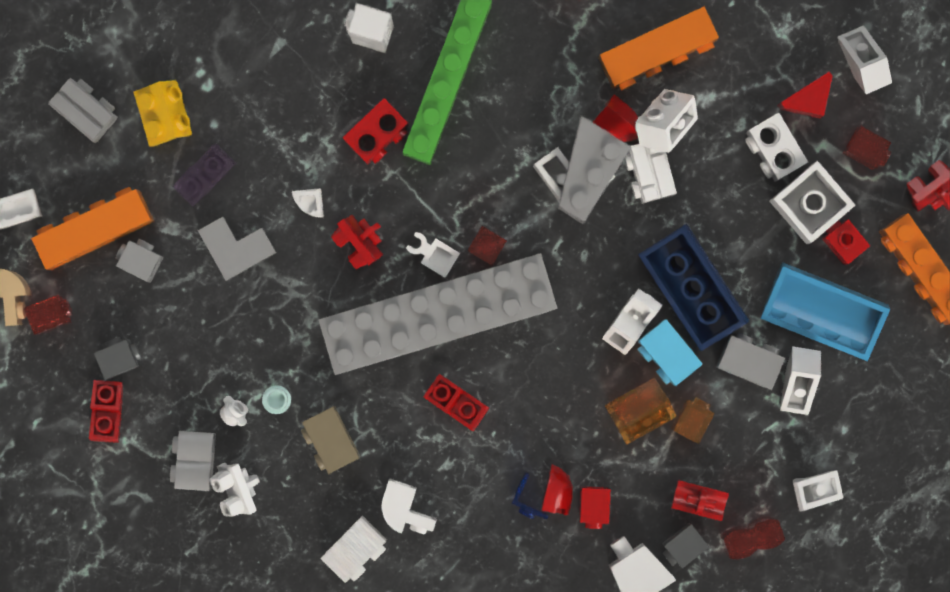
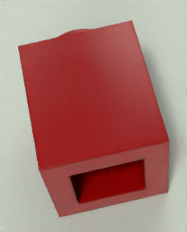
M580 486L579 522L585 523V528L602 529V524H609L611 489L609 487Z

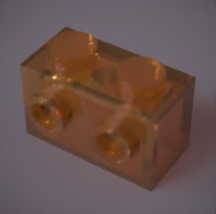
M656 378L641 384L637 388L604 405L626 445L677 417L668 397Z

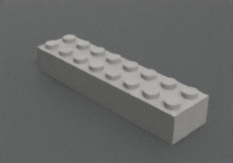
M540 253L318 320L334 374L338 375L558 308Z

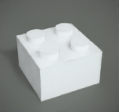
M818 161L810 165L769 200L806 244L816 240L855 206Z

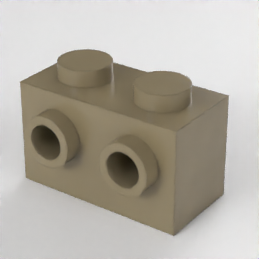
M335 406L302 422L305 428L301 429V433L308 445L313 443L317 451L314 458L321 471L326 469L328 474L361 457Z

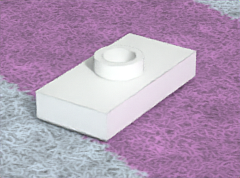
M34 189L0 198V230L42 217Z

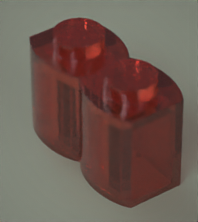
M774 517L758 518L747 527H733L723 532L720 536L726 555L730 559L749 557L757 549H772L785 540L779 520Z

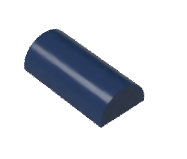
M687 223L638 254L700 351H703L750 321Z

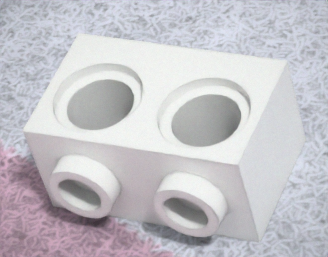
M780 113L775 114L746 132L748 138L745 141L753 154L756 152L759 154L763 161L760 163V167L768 179L772 177L775 182L808 163ZM762 129H769L773 132L774 141L771 144H766L761 140L760 132ZM781 153L787 156L789 164L786 169L776 166L775 156Z

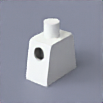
M622 536L610 544L618 559L609 566L620 592H659L676 581L673 575L643 543L633 549L625 536Z

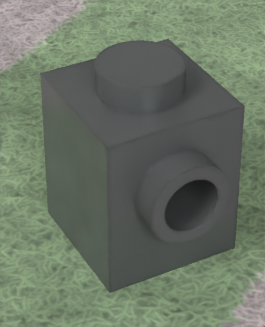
M121 337L105 342L106 348L94 353L105 380L141 366L139 360L142 359V354L136 343L132 344L130 340L122 341Z
M689 522L662 543L666 548L662 552L672 566L678 563L682 569L709 548L708 544Z

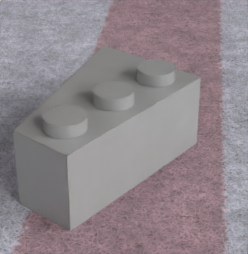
M581 116L558 206V209L582 224L631 149L629 145Z

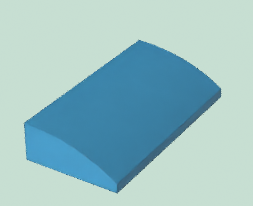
M782 262L760 318L868 361L891 309L886 303Z

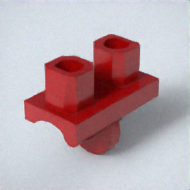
M938 160L928 169V173L934 179L930 184L926 185L919 176L907 183V190L912 197L913 207L917 212L929 204L934 210L942 205L947 210H950V168L941 160Z
M350 215L337 224L338 228L331 238L340 248L348 242L352 243L356 251L348 256V259L355 269L366 264L370 265L383 256L376 246L382 241L376 234V231L381 228L378 222L370 226L365 218L358 222L353 215Z
M678 480L671 508L722 521L729 493Z

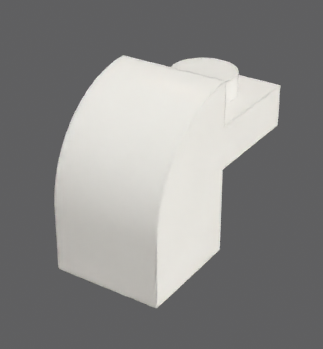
M638 289L621 309L602 339L626 355L637 342L646 326L658 313L662 304L654 300L651 295Z
M389 479L382 500V512L388 525L401 534L405 523L411 524L409 529L418 533L426 534L427 530L433 532L437 518L410 510L417 487Z

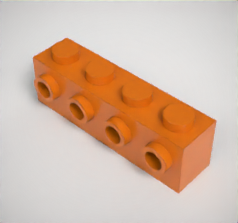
M909 213L901 215L879 231L882 236L881 242L890 253L893 251L898 258L897 264L906 276L910 275L915 282L914 288L923 300L927 299L932 307L930 310L939 323L943 322L944 325H950V271Z

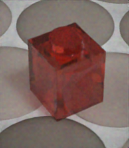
M860 126L856 128L843 154L874 170L879 165L883 167L891 155V151L888 150L891 142Z
M482 226L467 252L493 266L507 240Z
M55 295L24 307L34 335H40L71 323L69 316L73 315L68 300H63L62 296Z

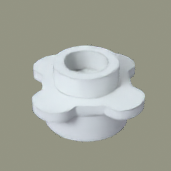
M226 396L223 399L225 405L220 409L222 420L230 426H244L247 423L245 419L248 413L247 406L239 400H234L231 396Z

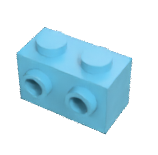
M667 319L662 320L638 340L641 346L637 350L647 362L651 360L655 362L659 367L656 373L666 385L671 382L673 386H677L703 365Z

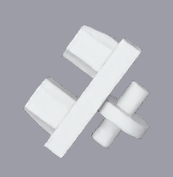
M222 463L218 465L217 469L219 472L209 480L216 492L226 490L229 498L220 502L223 515L229 517L238 514L250 515L257 511L252 497L256 495L253 486L259 483L258 475L249 476L246 468L240 469L237 463L232 465Z

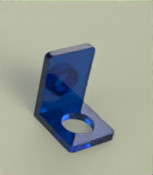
M525 472L511 503L520 507L518 512L531 519H534L537 515L547 520L549 517L547 513L518 500L529 478V473Z

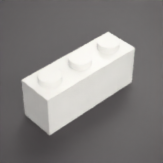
M357 3L355 11L349 10L345 22L352 43L386 53L394 27L391 14Z

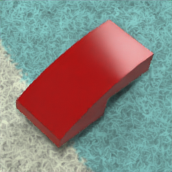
M441 374L436 377L423 396L473 432L489 410L488 406Z
M93 380L90 406L92 410L89 431L90 441L119 443L123 382Z

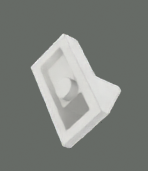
M837 470L811 477L793 479L799 511H805L843 499Z

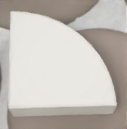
M321 188L292 191L296 204L303 212L313 217L324 218Z

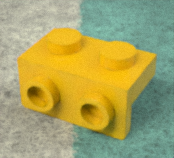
M176 80L159 81L134 91L149 147L192 135L190 119L186 113L182 92Z

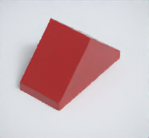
M829 71L777 106L782 111L819 119L822 118L825 114L833 77Z

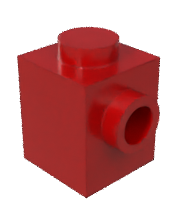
M849 219L844 220L842 223L839 220L826 230L828 234L822 238L843 265L849 264L870 247L869 243Z

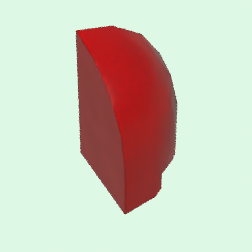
M613 94L605 104V108L594 118L592 123L622 142H629L638 138L635 130V122L638 119V115L624 101Z
M551 464L541 510L569 515L573 499V485L570 477L562 468Z

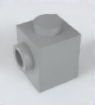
M138 239L137 243L130 240L127 245L123 243L115 259L119 260L116 265L117 267L146 282H151L164 257L152 251L153 245Z

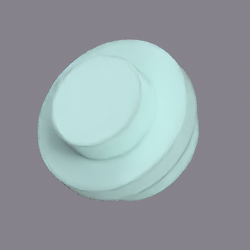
M271 386L264 392L262 403L268 412L281 414L289 408L291 395L283 386Z

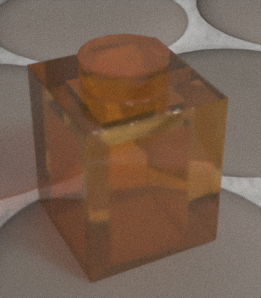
M695 397L693 402L686 399L671 430L699 444L715 413L709 411L710 404Z

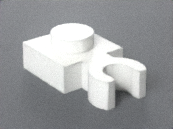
M415 232L414 236L421 240V246L418 249H414L408 245L406 249L415 255L423 254L424 258L421 264L446 278L460 253L436 238L432 245H430L423 234Z

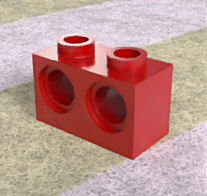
M383 98L343 137V140L367 165L371 161L376 164L387 154L385 148L392 141L397 144L408 134L406 128L409 124ZM391 116L396 120V127L393 130L384 131L381 129L380 122L384 117ZM365 136H371L376 141L375 147L370 151H363L359 146L360 140Z

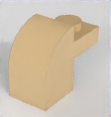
M0 269V298H3L5 326L23 325L22 319L26 318L25 303L21 302L20 297L32 296L30 287L26 280L18 273Z

